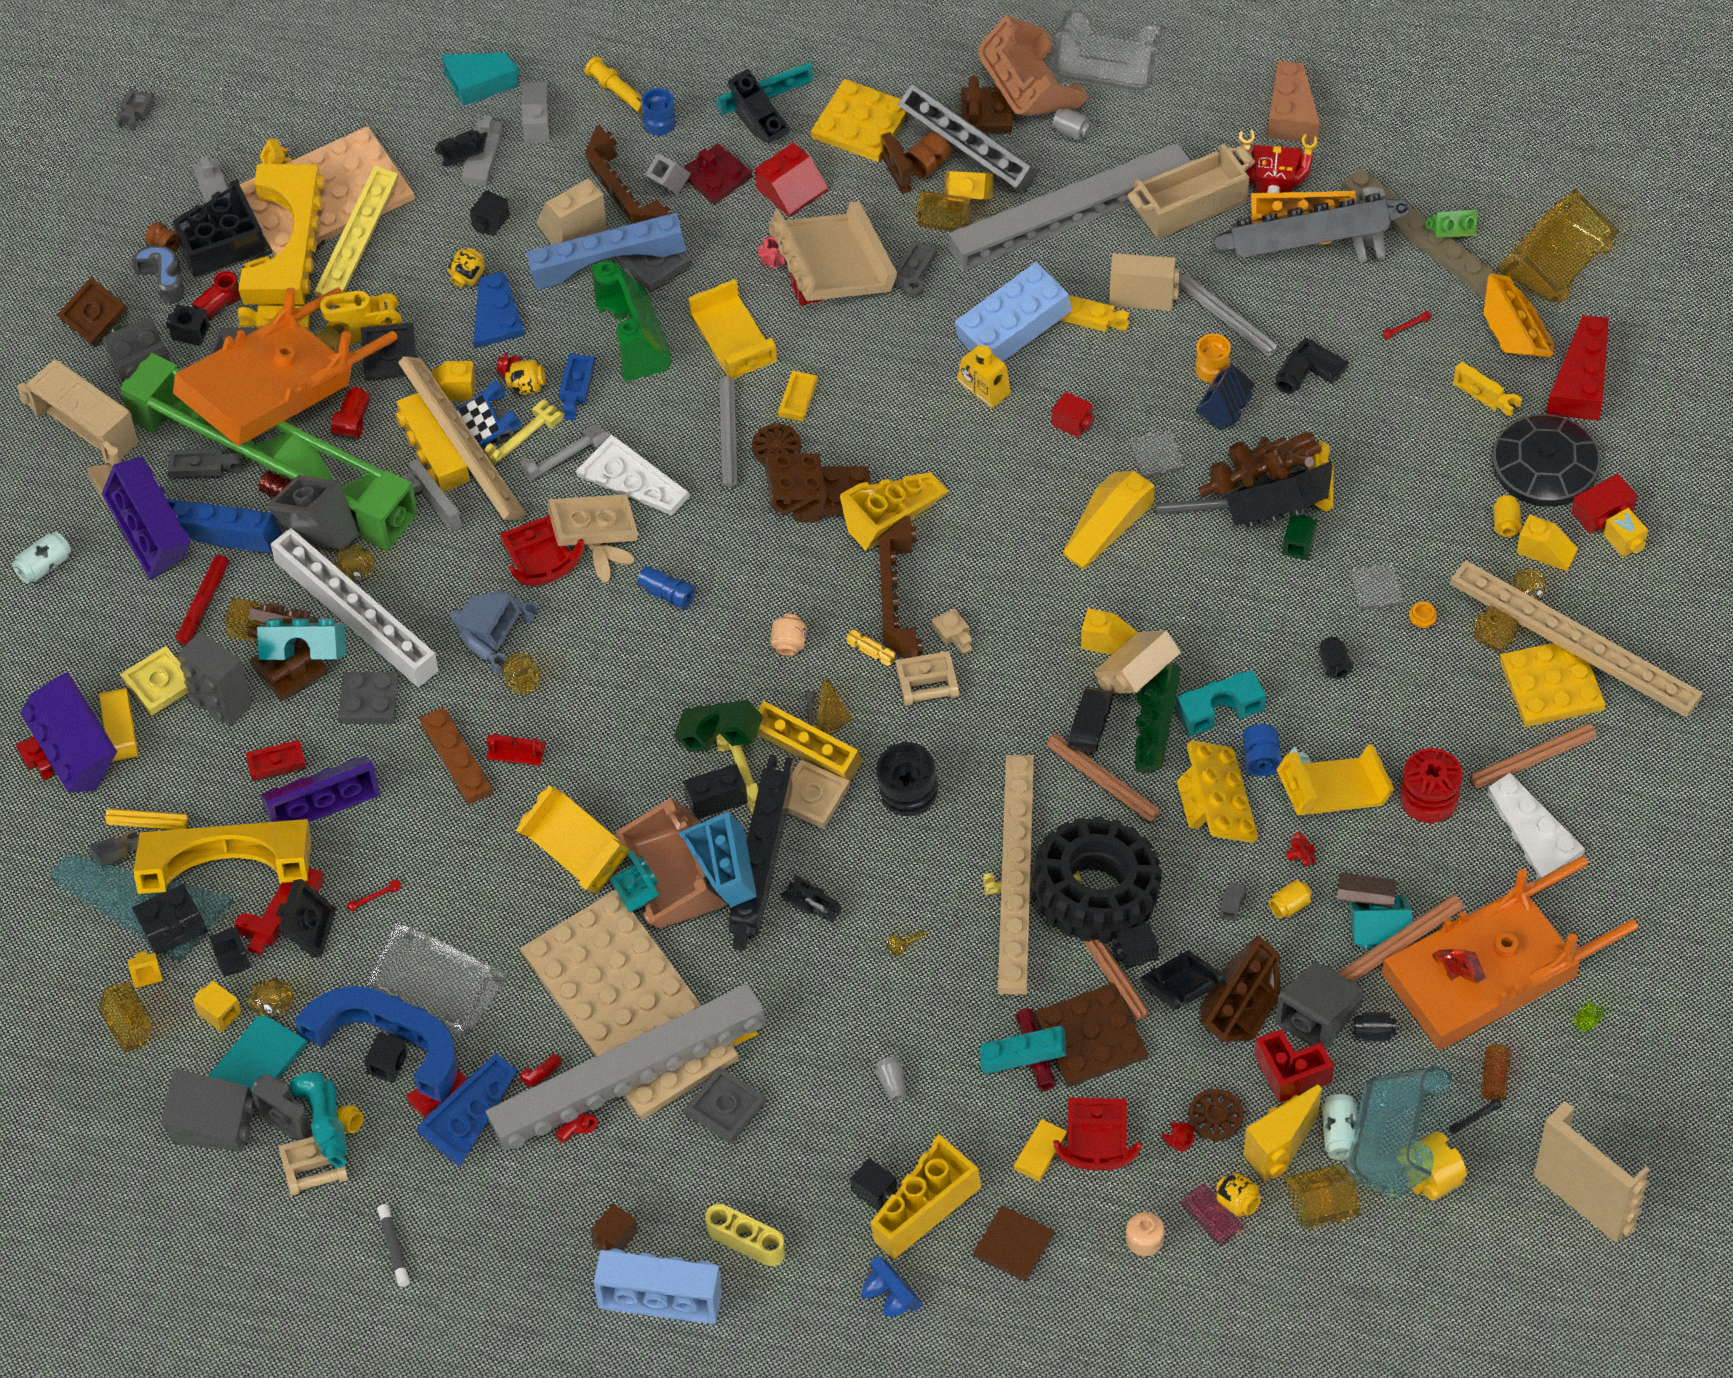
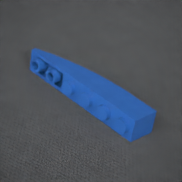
M166 498L170 507L176 511L180 525L183 530L187 531L191 540L229 548L272 553L271 543L282 534L271 512Z

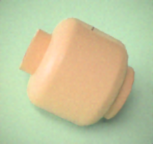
M784 614L782 618L773 621L770 645L780 655H797V652L802 651L805 647L807 625L799 620V616L795 614Z
M1141 1212L1132 1216L1126 1226L1125 1240L1128 1248L1139 1256L1146 1257L1157 1253L1163 1246L1165 1229L1163 1222L1158 1216L1149 1212Z

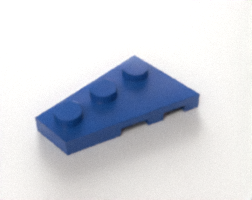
M502 271L479 277L473 339L474 349L525 336L505 272Z

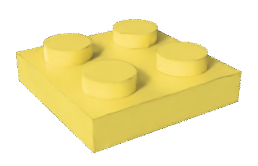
M167 646L120 674L121 680L151 716L188 693L184 683V674L180 669L181 663Z

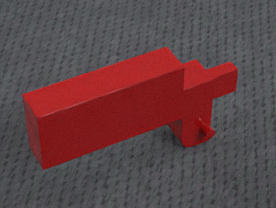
M309 867L308 881L305 882L317 892H319L324 883L323 872ZM292 882L281 883L262 918L249 913H242L237 917L234 927L236 926L239 935L245 936V939H252L247 947L248 951L261 955L267 944L273 946L279 934H284L278 929L282 918L277 916L276 913L279 905L287 902Z

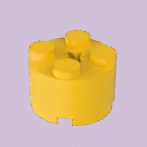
M1438 1131L1430 1133L1398 1154L1401 1165L1407 1170L1411 1178L1408 1182L1412 1191L1417 1195L1422 1193L1431 1201L1441 1198L1464 1184L1466 1181L1463 1178L1467 1177V1170L1456 1148L1450 1150L1445 1144L1449 1139Z

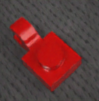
M34 736L16 744L17 750L28 770L37 767L43 780L54 776L50 769L49 760Z

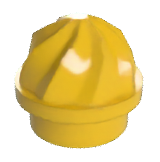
M341 1105L337 1109V1118L342 1122L344 1132L352 1134L357 1132L363 1123L362 1112L354 1105Z

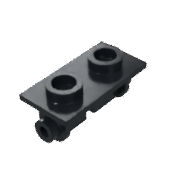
M471 129L456 135L455 139L451 137L439 141L435 146V151L444 157L442 166L445 167L458 163L461 160L483 153L488 133L480 134L478 130Z

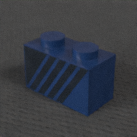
M1231 364L1217 373L1197 406L1196 411L1218 430L1228 424L1232 426L1241 416V413H1239L1241 407L1245 406L1251 399L1252 394L1250 392L1255 383Z

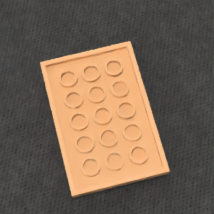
M368 126L285 163L318 164L320 174H324L325 188L320 191L322 209L318 210L317 213L319 217V230L315 231L314 234L316 245L324 239L326 241L343 232L374 165L398 173V181L382 214L415 200L414 192ZM254 177L241 183L240 186L262 229L265 243L273 255L276 256L286 246L291 237L294 218L282 206L258 199L254 186Z

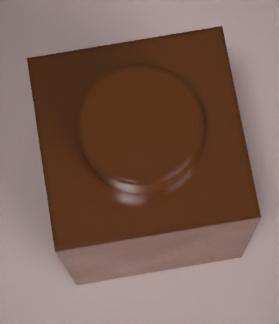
M613 1203L590 1229L593 1246L599 1252L600 1250L609 1251L611 1249L623 1250L638 1233L636 1219Z

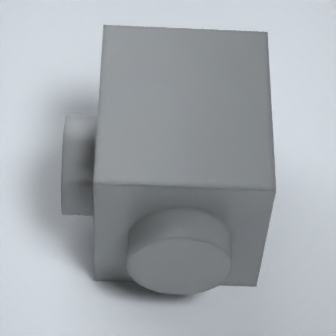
M657 153L645 175L678 195L691 173L672 160Z

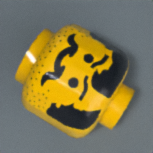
M472 248L458 250L447 266L451 282L462 288L464 285L474 286L486 269L483 262L484 257Z
M534 359L513 362L510 366V372L505 374L507 387H512L517 395L538 393L542 386L546 384L544 367L542 364L539 365Z
M1234 1173L1228 1177L1224 1176L1216 1186V1191H1218L1216 1196L1217 1203L1235 1217L1253 1214L1260 1204L1259 1187L1240 1173Z

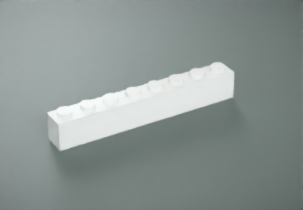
M292 528L271 543L274 560L277 565L418 688L439 672L435 652Z

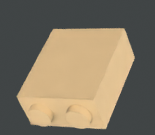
M1113 253L1109 305L1172 311L1173 300L1178 301L1179 285H1174L1179 284L1180 269L1175 268V258Z
M1167 630L1138 632L1094 671V674L1098 678L1099 686L1105 691L1113 692V694L1136 693L1176 658L1181 651Z

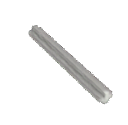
M1185 273L1179 277V284L1177 285L1265 355L1271 357L1277 352V343L1190 275Z
M724 376V378L719 380L723 486H728V488H733V486L738 484L735 381L733 378H729V376Z

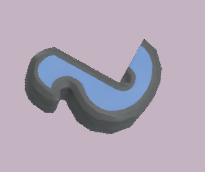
M150 246L140 249L134 254L132 265L136 275H149L157 272V288L160 289V299L163 302L175 303L183 297L184 286L181 278V267L174 250L165 246Z

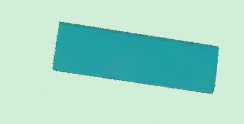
M809 62L758 81L768 98L813 82V66ZM731 92L720 95L715 101L721 115L736 110Z

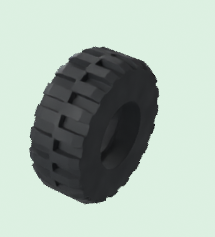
M1093 817V819L1078 818L1072 823L1066 822L1058 826L1056 832H1050L1044 838L1043 844L1039 845L1031 878L1032 897L1036 901V907L1042 915H1046V920L1054 928L1056 926L1060 928L1062 933L1070 937L1072 935L1079 937L1080 940L1087 942L1090 939L1098 940V942H1108L1110 939L1116 938L1117 932L1144 924L1152 916L1154 907L1157 904L1162 879L1159 857L1154 850H1151L1152 845L1145 837L1142 838L1139 832L1131 826L1128 828L1118 820L1113 819L1110 821L1103 819V817ZM1086 869L1101 870L1113 876L1119 882V885L1110 889H1093L1080 883L1073 874Z

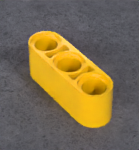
M127 688L99 693L104 730L117 750L112 762L139 757Z

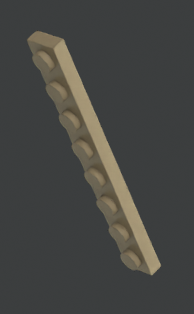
M1359 168L1342 181V188L1345 191H1357L1360 200H1362L1361 190L1366 187L1383 188L1386 199L1399 198L1362 168ZM1409 205V215L1391 221V227L1485 299L1488 276L1491 273H1497L1452 238H1435V231H1431L1426 227L1427 219Z

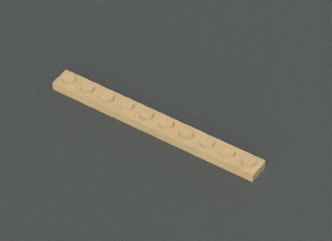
M1467 560L1464 561L1451 578L1450 585L1686 718H1688L1702 699L1703 693Z
M1006 755L998 994L1027 995L1034 755Z

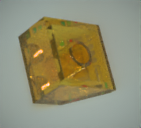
M1341 1164L1283 1177L1296 1219L1303 1227L1315 1229L1322 1227L1325 1222L1334 1220L1345 1222L1351 1220L1353 1216L1361 1214L1355 1180Z

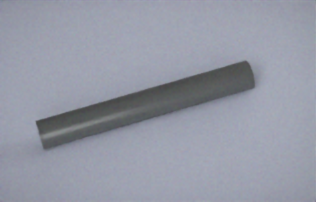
M1227 498L1155 503L1156 514L1229 508Z

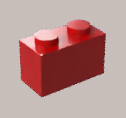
M1617 473L1575 496L1571 513L1591 535L1599 530H1605L1606 520L1629 508L1634 512L1637 494Z

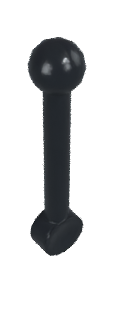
M1495 1098L1490 1102V1105L1459 1123L1455 1122L1449 1127L1450 1132L1456 1134L1462 1127L1489 1111L1499 1110L1502 1106L1501 1101Z

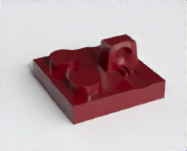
M719 143L709 150L704 148L698 153V157L683 167L691 173L686 182L713 205L752 178V171L730 152L726 151Z

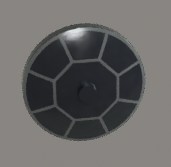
M1535 414L1522 417L1502 430L1494 444L1492 467L1500 485L1515 498L1532 505L1554 507L1572 503L1575 496L1593 487L1599 474L1601 458L1596 441L1581 425L1557 415Z

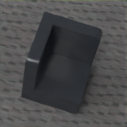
M236 926L209 936L213 953L223 977L251 968Z

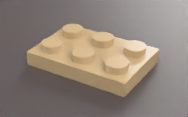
M627 494L548 499L547 507L558 546L576 545L579 539H583L584 544L637 541L638 531Z

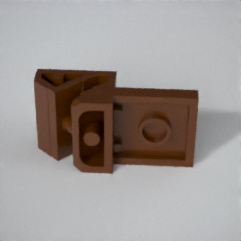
M820 453L767 454L764 463L771 507L783 515L793 511L794 518L799 522H820L821 516H844L840 495L859 483L868 482L871 485L868 466H822Z

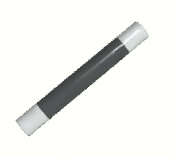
M382 1204L377 1207L398 1286L404 1287L410 1281L389 1205Z

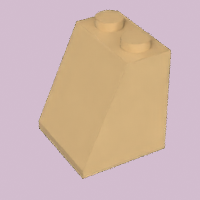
M588 178L545 202L536 222L537 226L552 244L607 231L603 194Z

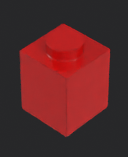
M1065 391L1052 408L1051 425L1079 438L1085 430L1088 431L1094 422V416H1092L1093 404Z

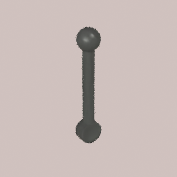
M808 690L804 696L807 700L808 724L813 726V700L815 693Z

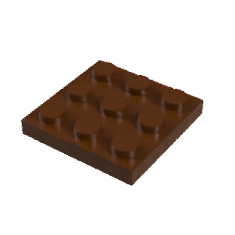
M1114 983L1034 1011L1035 1021L1040 1030L1062 1026L1066 1031V1056L1055 1058L1054 1060L1068 1088L1148 1059V1051Z

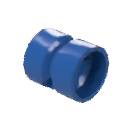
M664 88L649 89L641 98L643 126L649 134L655 136L666 135L673 131L676 125L674 97L670 91Z
M1268 724L1250 726L1243 732L1242 736L1246 770L1254 776H1269L1277 773V768L1282 762L1277 728Z

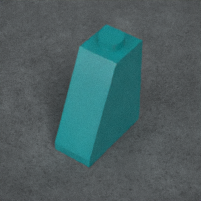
M506 52L445 54L441 56L443 72L462 106L518 86L517 75H520L518 65L515 61L510 60Z

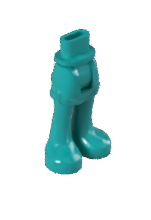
M302 1073L290 1082L291 1093L298 1098H307V1102L312 1108L311 1130L317 1146L320 1147L321 1154L335 1167H344L347 1154L346 1134L342 1122L337 1118V1092L335 1084L332 1080L325 1081L321 1073Z

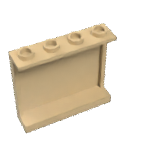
M860 201L850 202L847 214L784 220L779 209L775 210L773 219L769 223L770 234L774 236L779 252L783 254L788 270L793 274L797 287L802 291L806 301L892 291L897 272Z
M1564 1102L1545 1121L1534 1177L1617 1243L1623 1236L1629 1237L1638 1226L1636 1219L1642 1211L1640 1205L1645 1199L1643 1192L1649 1184L1646 1181L1649 1168L1645 1166L1634 1178L1570 1127L1574 1108L1567 1102Z

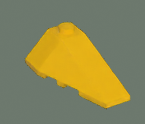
M1135 471L1113 472L1095 489L1063 551V556L1084 570L1154 504L1155 485Z
M931 472L904 476L902 480L897 481L884 479L880 483L871 485L868 482L859 483L840 495L848 532L867 551L879 544V539L904 516H910L911 520H913L947 495L948 490Z

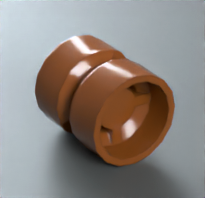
M932 131L926 134L918 144L910 148L904 154V157L911 160L915 176L927 179L936 171L938 166L944 164L952 156V150L948 142L940 134Z

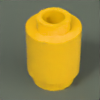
M1505 495L1497 498L1493 506L1495 532L1504 537H1512L1522 529L1520 504L1513 496Z
M1294 880L1275 892L1272 898L1268 900V904L1278 919L1289 918L1311 904L1310 897L1312 892L1305 882Z

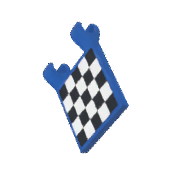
M498 381L491 382L484 392L456 409L481 447L503 433L516 430L521 426L520 419L511 411L506 413L500 421L498 420L490 401L501 399L506 395L504 387Z

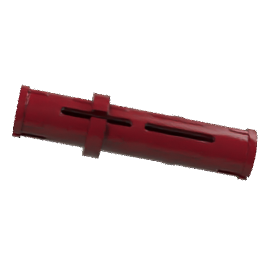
M1024 1008L1015 1014L1021 1034L1039 1031L1033 1009ZM1051 1060L1029 1064V1068L1035 1074L1040 1091L1051 1090L1056 1085L1050 1068Z

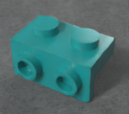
M633 850L627 852L633 865L609 878L629 912L642 908L648 901L659 896L654 885L658 884L655 875L643 856L637 858Z

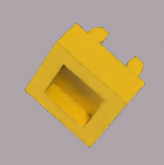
M269 138L259 156L262 164H285L292 161L291 158H285L288 149L281 147L278 139Z
M146 950L135 953L136 958L127 960L135 988L163 981L155 953L147 955Z

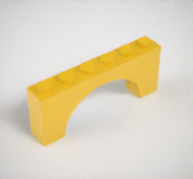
M257 164L254 186L258 199L270 201L285 208L294 218V227L288 243L274 258L261 265L241 269L239 292L243 305L284 304L286 289L289 287L296 290L294 304H305L306 294H310L311 290L309 273H313L314 268L311 256L312 252H316V237L314 234L315 231L319 230V217L317 213L318 210L322 209L320 191L325 188L324 174H320L318 164Z
M308 819L140 832L133 870L137 893L166 892L170 882L183 871L204 862L226 858L251 859L265 863L277 872L279 883L293 882V880L298 879L308 881L312 845Z

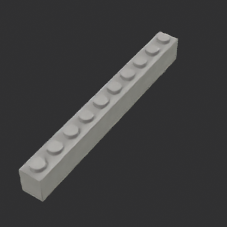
M1178 143L1165 146L1158 151L1142 155L1128 163L1120 164L1105 172L1094 174L1092 177L1080 182H1074L1067 187L1049 192L1037 199L1026 201L1022 205L1009 210H1003L999 214L981 219L966 227L958 228L949 233V250L962 271H965L1132 204L1127 196L1133 191L1134 180L1146 181L1166 171L1168 172L1187 164L1190 160Z
M747 983L486 1110L489 1123L504 1151L510 1148H518L526 1140L537 1135H545L553 1127L563 1122H571L578 1115L588 1110L598 1109L606 1101L615 1097H622L628 1094L631 1089L641 1084H649L658 1076L668 1071H676L684 1063L694 1058H702L719 1046L729 1045L739 1036L756 1032L762 1025L766 1024L764 1011Z

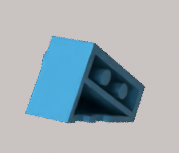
M729 811L679 832V835L700 864L701 869L715 891L731 907L757 897L744 827Z

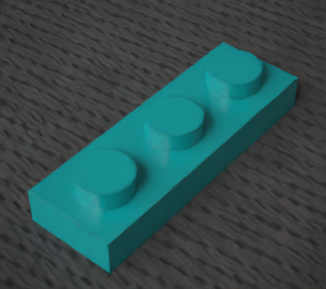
M1057 1026L980 1044L981 1070L984 1074L1064 1057L1066 1056V1031L1062 1026Z

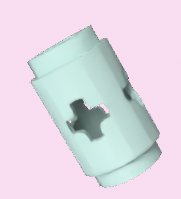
M48 533L15 557L16 560L12 562V567L24 583L36 582L66 561L68 555L71 554V548L60 533Z
M1331 1095L1325 1099V1104L1322 1106L1324 1148L1330 1158L1348 1160L1357 1156V1150L1360 1148L1357 1104L1350 1095Z

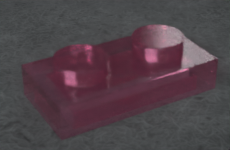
M1205 1183L1182 1199L1181 1205L1219 1246L1243 1230L1241 1221L1218 1202L1216 1194Z

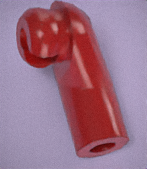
M551 1054L535 1070L525 1068L520 1075V1080L526 1083L527 1087L539 1085L562 1065L561 1058L556 1054Z
M580 1114L575 1120L564 1123L554 1135L561 1143H566L573 1134L593 1132L598 1126V1120L594 1115Z

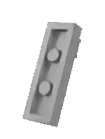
M483 115L482 120L478 119L475 130H478L480 134L488 133L483 153L466 159L461 176L462 184L486 187L488 185L503 132V122L494 121L493 116Z
M209 156L199 158V164L192 165L205 203L211 200V195L218 191L222 193L228 189L217 159L210 160Z
M417 459L409 463L410 472L402 478L412 483L414 493L419 491L423 493L452 532L462 528L458 510Z

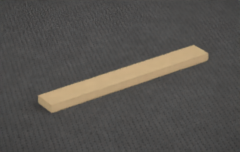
M403 356L398 362L501 517L504 520L521 521L526 516L524 510L421 358Z

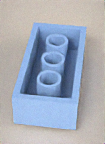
M1035 262L954 322L958 339L970 351L978 345L988 346L992 350V354L1004 362L1069 314L1072 308L1069 294Z
M619 1249L600 1250L594 1278L598 1309L716 1324L722 1296L718 1265L708 1261L688 1262L679 1257L658 1258L649 1253H640L639 1255L628 1254Z

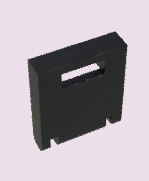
M1189 950L1179 953L1178 956L1141 976L1144 989L1174 1010L1180 1009L1182 1007L1181 1003L1187 1005L1215 989V984L1220 986L1225 983L1224 977L1219 970Z

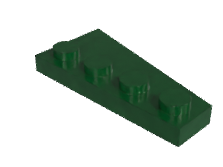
M1173 663L1165 666L1137 693V704L1141 705V715L1136 717V727L1140 728V735L1136 738L1135 770L1143 774L1162 769L1165 759L1164 754L1170 734L1169 728L1175 708L1174 702L1181 667Z

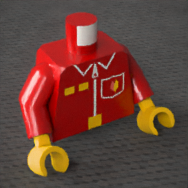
M1241 130L1238 140L1255 160V163L1245 171L1249 176V183L1254 184L1255 192H1293L1294 187H1299L1307 179L1314 156L1311 153L1318 145L1316 136L1312 145L1305 144L1307 134L1302 137V144L1305 148L1304 153H1301L1302 148L1253 145V149H1250V144L1255 136L1254 132L1250 130L1251 139L1246 141L1242 138Z

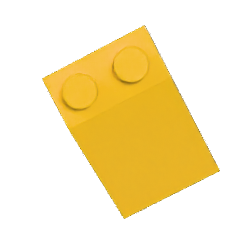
M1319 1084L1246 1128L1243 1156L1263 1181L1271 1177L1277 1178L1287 1170V1167L1317 1120L1322 1092Z

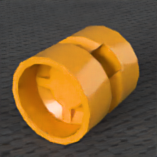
M1212 333L1204 335L1197 342L1195 371L1201 380L1212 383L1217 373L1230 365L1231 345L1226 337Z

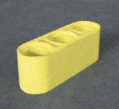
M715 1204L707 1210L705 1214L707 1233L713 1240L767 1266H776L784 1260V1237L779 1231L723 1204ZM717 1220L725 1221L722 1225L713 1224ZM746 1232L752 1234L747 1238L739 1236L740 1234ZM769 1245L777 1246L774 1250L765 1249Z

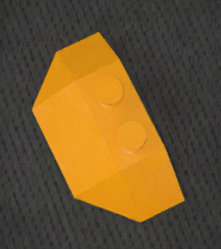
M1355 191L1251 193L1252 220L1262 219L1261 215L1277 212V216L1288 214L1287 210L1302 207L1303 211L1312 210L1313 205L1319 203H1328L1329 206L1338 205L1339 200L1354 198V201H1356ZM1328 241V242H1323V243H1318V244H1331L1333 241Z
M1491 273L1487 280L1483 314L1489 323V328L1497 337L1501 349L1508 354L1551 357L1554 354L1555 343L1534 306L1523 292L1513 285L1514 281L1510 276Z

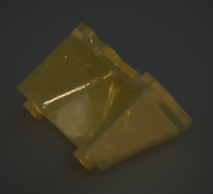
M1575 188L1542 216L1497 268L1504 275L1510 276L1512 280L1552 303L1557 300L1561 303L1570 295L1571 291L1569 288L1574 278L1600 251L1605 254L1615 244L1613 239L1619 232Z

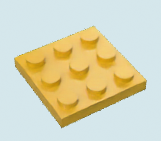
M844 79L810 131L811 138L880 162L883 156L881 135L891 132L895 138L910 113L898 105L901 100L900 98Z
M1551 643L1500 654L1499 661L1524 727L1605 710L1606 704L1590 663L1557 644Z

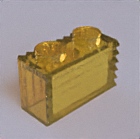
M920 191L916 205L919 227L924 226L930 229L934 227V229L939 228L940 230L944 229L951 232L952 230L955 231L958 228L970 225L973 215L971 198Z
M130 982L120 983L104 989L98 1006L123 1052L146 1046L154 1023H151V1019L148 1018L149 1014L145 1013L144 1005H141V1001L137 1000L138 996L135 995V991H132L133 987L130 986Z

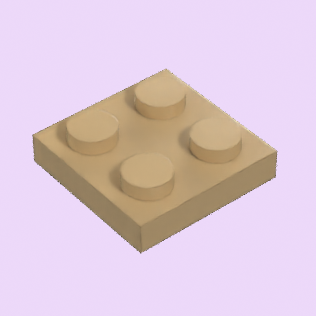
M800 760L791 776L792 793L787 813L824 829L849 790L850 781Z

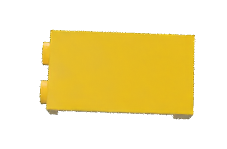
M736 279L727 283H721L717 287L699 292L688 298L690 316L729 378H737L777 361L776 344L772 338L767 340L764 338L738 296V283Z
M1373 744L1367 745L1359 758L1302 764L1297 752L1287 753L1277 768L1280 779L1298 816L1383 806L1394 791L1392 781L1388 777Z
M550 785L538 795L536 804L529 812L523 815L520 825L516 829L518 833L532 839L579 879L578 884L585 890L595 894L599 893L627 856V852L631 850L564 792Z

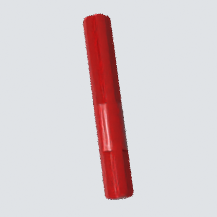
M218 554L214 556L175 636L177 643L180 645H187L192 640L229 564L226 556Z

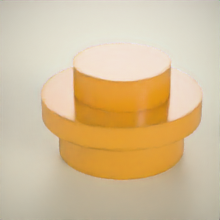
M1418 602L1410 609L1409 619L1413 625L1419 628H1428L1436 622L1437 612L1430 603Z

